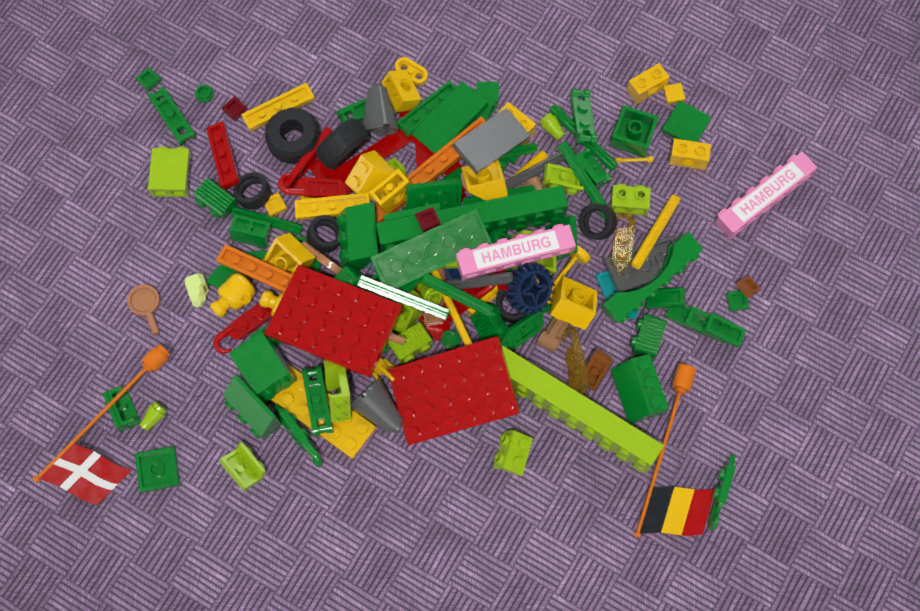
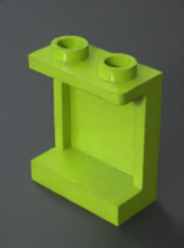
M164 146L152 148L148 190L152 196L189 197L190 190L187 184L189 162L192 159L189 149L185 147L168 148Z
M324 361L326 391L338 390V394L330 395L331 422L351 420L350 392L346 369L329 361Z

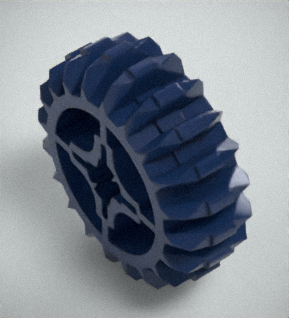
M526 262L524 265H517V270H512L513 282L505 284L508 287L505 293L509 295L506 300L511 302L510 306L515 308L517 312L525 315H534L537 311L543 312V307H548L547 302L553 301L550 296L555 293L552 290L555 284L551 282L554 277L549 275L550 271L548 269H545L543 265H538V263ZM521 294H523V297H524V299L526 300V303L523 301V299H522V297H521Z

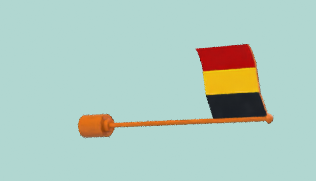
M678 364L671 387L677 393V397L662 443L664 447L657 460L637 531L634 532V536L637 538L641 537L642 534L650 533L680 536L702 535L707 522L714 489L654 488L680 397L690 393L697 371L696 368L686 364Z

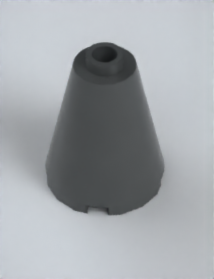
M381 83L372 84V87H369L362 124L369 132V136L370 132L376 133V136L395 134V131L398 132V125L387 88Z
M376 380L350 405L353 410L387 433L393 431L395 434L403 426L401 424L403 419L379 380Z

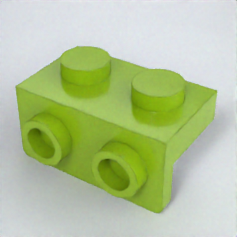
M550 163L545 164L542 186L551 188L563 185L564 191L568 195H577V193L584 190V187L580 186V182L571 168Z
M515 430L504 431L499 440L500 446L494 457L495 463L493 468L497 470L502 469L517 476H523L533 438Z
M243 442L239 443L234 451L220 459V464L243 492L260 482L266 473L262 462L254 457L252 450L245 446Z

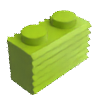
M421 322L398 334L406 338L404 345L388 341V346L400 365L404 362L405 364L412 362L417 354L420 352L425 354L431 350L433 345L432 338Z

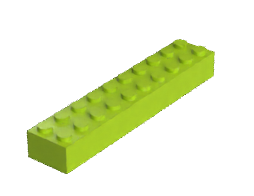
M502 345L513 388L518 397L529 399L534 407L545 409L548 411L549 416L556 420L558 418L561 419L571 430L577 429L582 432L581 435L589 441L593 439L599 443L598 446L603 450L614 452L619 460L630 462L635 470L641 473L649 471L664 447L663 444Z

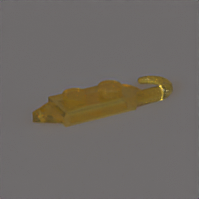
M620 213L616 216L617 221L621 218L629 221L628 227L619 228L615 232L611 265H614L619 275L631 265L636 221L628 213Z
M567 327L562 336V342H566V337L570 333L573 344L568 348L565 355L570 387L586 397L587 388L590 386L584 352L581 349L578 331L573 327Z

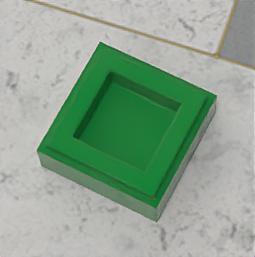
M150 67L136 77L137 82L148 93L162 82L161 78Z
M741 290L726 293L729 312L743 311L750 308L748 299Z

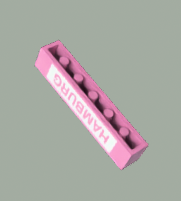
M803 151L798 155L793 154L784 166L779 165L774 169V174L770 177L766 175L760 180L757 187L752 186L749 188L743 198H736L731 203L732 206L730 208H724L717 214L718 218L715 224L729 239H732L815 173L818 167Z
M558 224L549 230H536L533 232L534 234H519L514 239L508 240L503 238L496 241L495 244L489 245V243H484L475 249L464 248L459 250V253H456V262L461 280L517 267V265H524L526 262L532 263L574 252L576 245L570 225Z

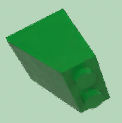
M262 331L229 352L232 360L255 395L264 403L273 399L276 394L289 388L291 384L297 381L278 347Z

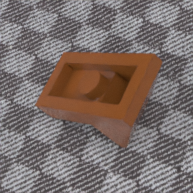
M597 349L578 381L595 391L610 369L609 367L614 359Z

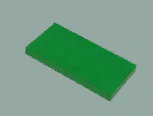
M462 81L413 131L412 135L435 154L464 131L489 104Z

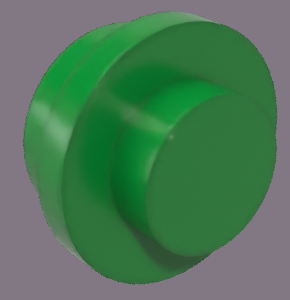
M200 85L195 92V96L198 101L206 103L212 100L214 92L210 86Z
M447 330L441 336V343L447 349H454L460 343V336L454 330Z

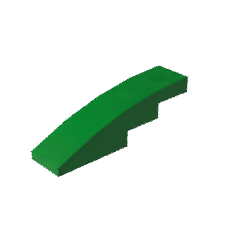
M685 305V308H668L664 315V318L685 328L735 347H740L746 333V329L714 313L708 314L694 306L688 307Z

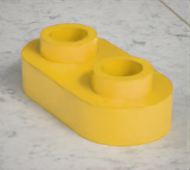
M406 57L399 58L396 61L395 71L406 67L414 85L422 86L428 81V72L424 67Z

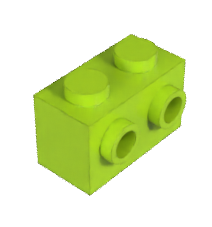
M626 184L613 185L610 208L619 214L648 216L651 188H646L643 185L635 187L627 186Z

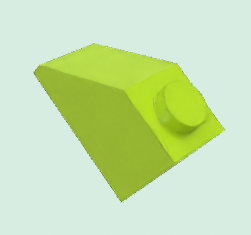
M414 290L409 293L419 298H422V296H420ZM398 302V304L403 306V309L393 330L401 334L415 324L423 311Z

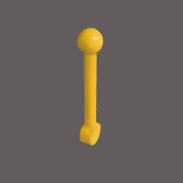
M652 156L647 158L619 157L615 158L618 163L640 161L652 163L654 158Z

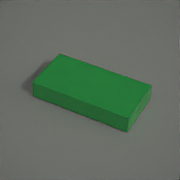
M685 287L657 289L658 293L651 299L646 298L647 309L685 308L686 289Z

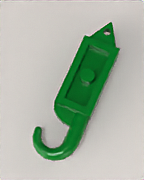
M548 304L546 308L543 307V312L537 311L534 315L528 314L506 329L501 345L516 349L541 331L543 327V314L547 311L551 312V304Z
M278 404L274 405L273 408L279 416L280 423L300 449H304L313 458L312 462L314 465L320 468L322 466L321 457L309 442L307 431L304 428L300 429L297 425V419L292 413L289 414L286 409L283 410Z
M732 454L727 465L719 470L717 477L720 480L719 485L714 488L712 494L714 502L709 519V529L711 531H715L718 526L719 513L722 506L726 504L736 466H734L736 456Z

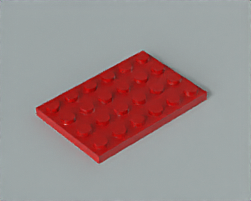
M298 265L264 334L272 339L371 378L403 306Z
M499 336L387 370L394 378V381L390 380L398 411L403 419L402 425L408 445L521 413Z

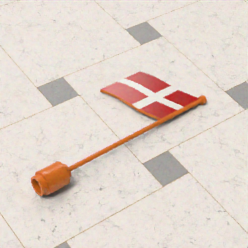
M160 344L157 347L154 346L141 359L144 362L142 364L144 368L32 479L36 483L43 480L54 484L83 501L98 505L132 469L116 465L97 452L75 443L146 371L149 373L154 371L156 373L169 360L168 357L171 354Z

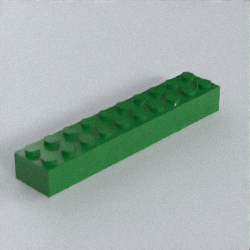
M563 185L435 212L440 223L443 224L477 208L490 236V232L494 230L507 234L509 231L515 230L520 232L528 227L539 228L544 226V224L554 223L565 218L568 203ZM415 215L376 223L380 252L423 233Z

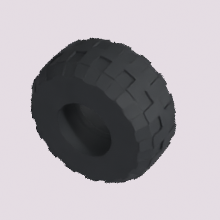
M292 107L278 111L270 118L265 127V140L271 154L279 161L288 164L298 163L304 155L312 151L321 134L316 119L311 113L301 108ZM296 130L303 133L295 141H286L284 139V136L290 131Z
M350 118L331 132L317 146L316 156L326 168L335 170L369 140V132L358 119Z

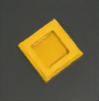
M681 83L663 86L667 105L678 103L679 100L685 102Z
M279 192L270 196L264 205L268 214L273 217L287 210Z

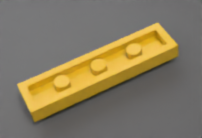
M306 82L241 115L249 131L252 132L266 125L270 118L278 111L292 107L300 108L314 101L315 96Z
M360 193L294 200L296 220L314 219L321 215L335 217L345 207L369 203L370 194Z

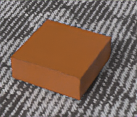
M749 275L736 284L748 299L761 290L760 286Z

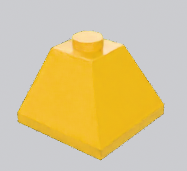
M499 160L478 174H475L469 166L461 167L469 193L486 201L508 196Z

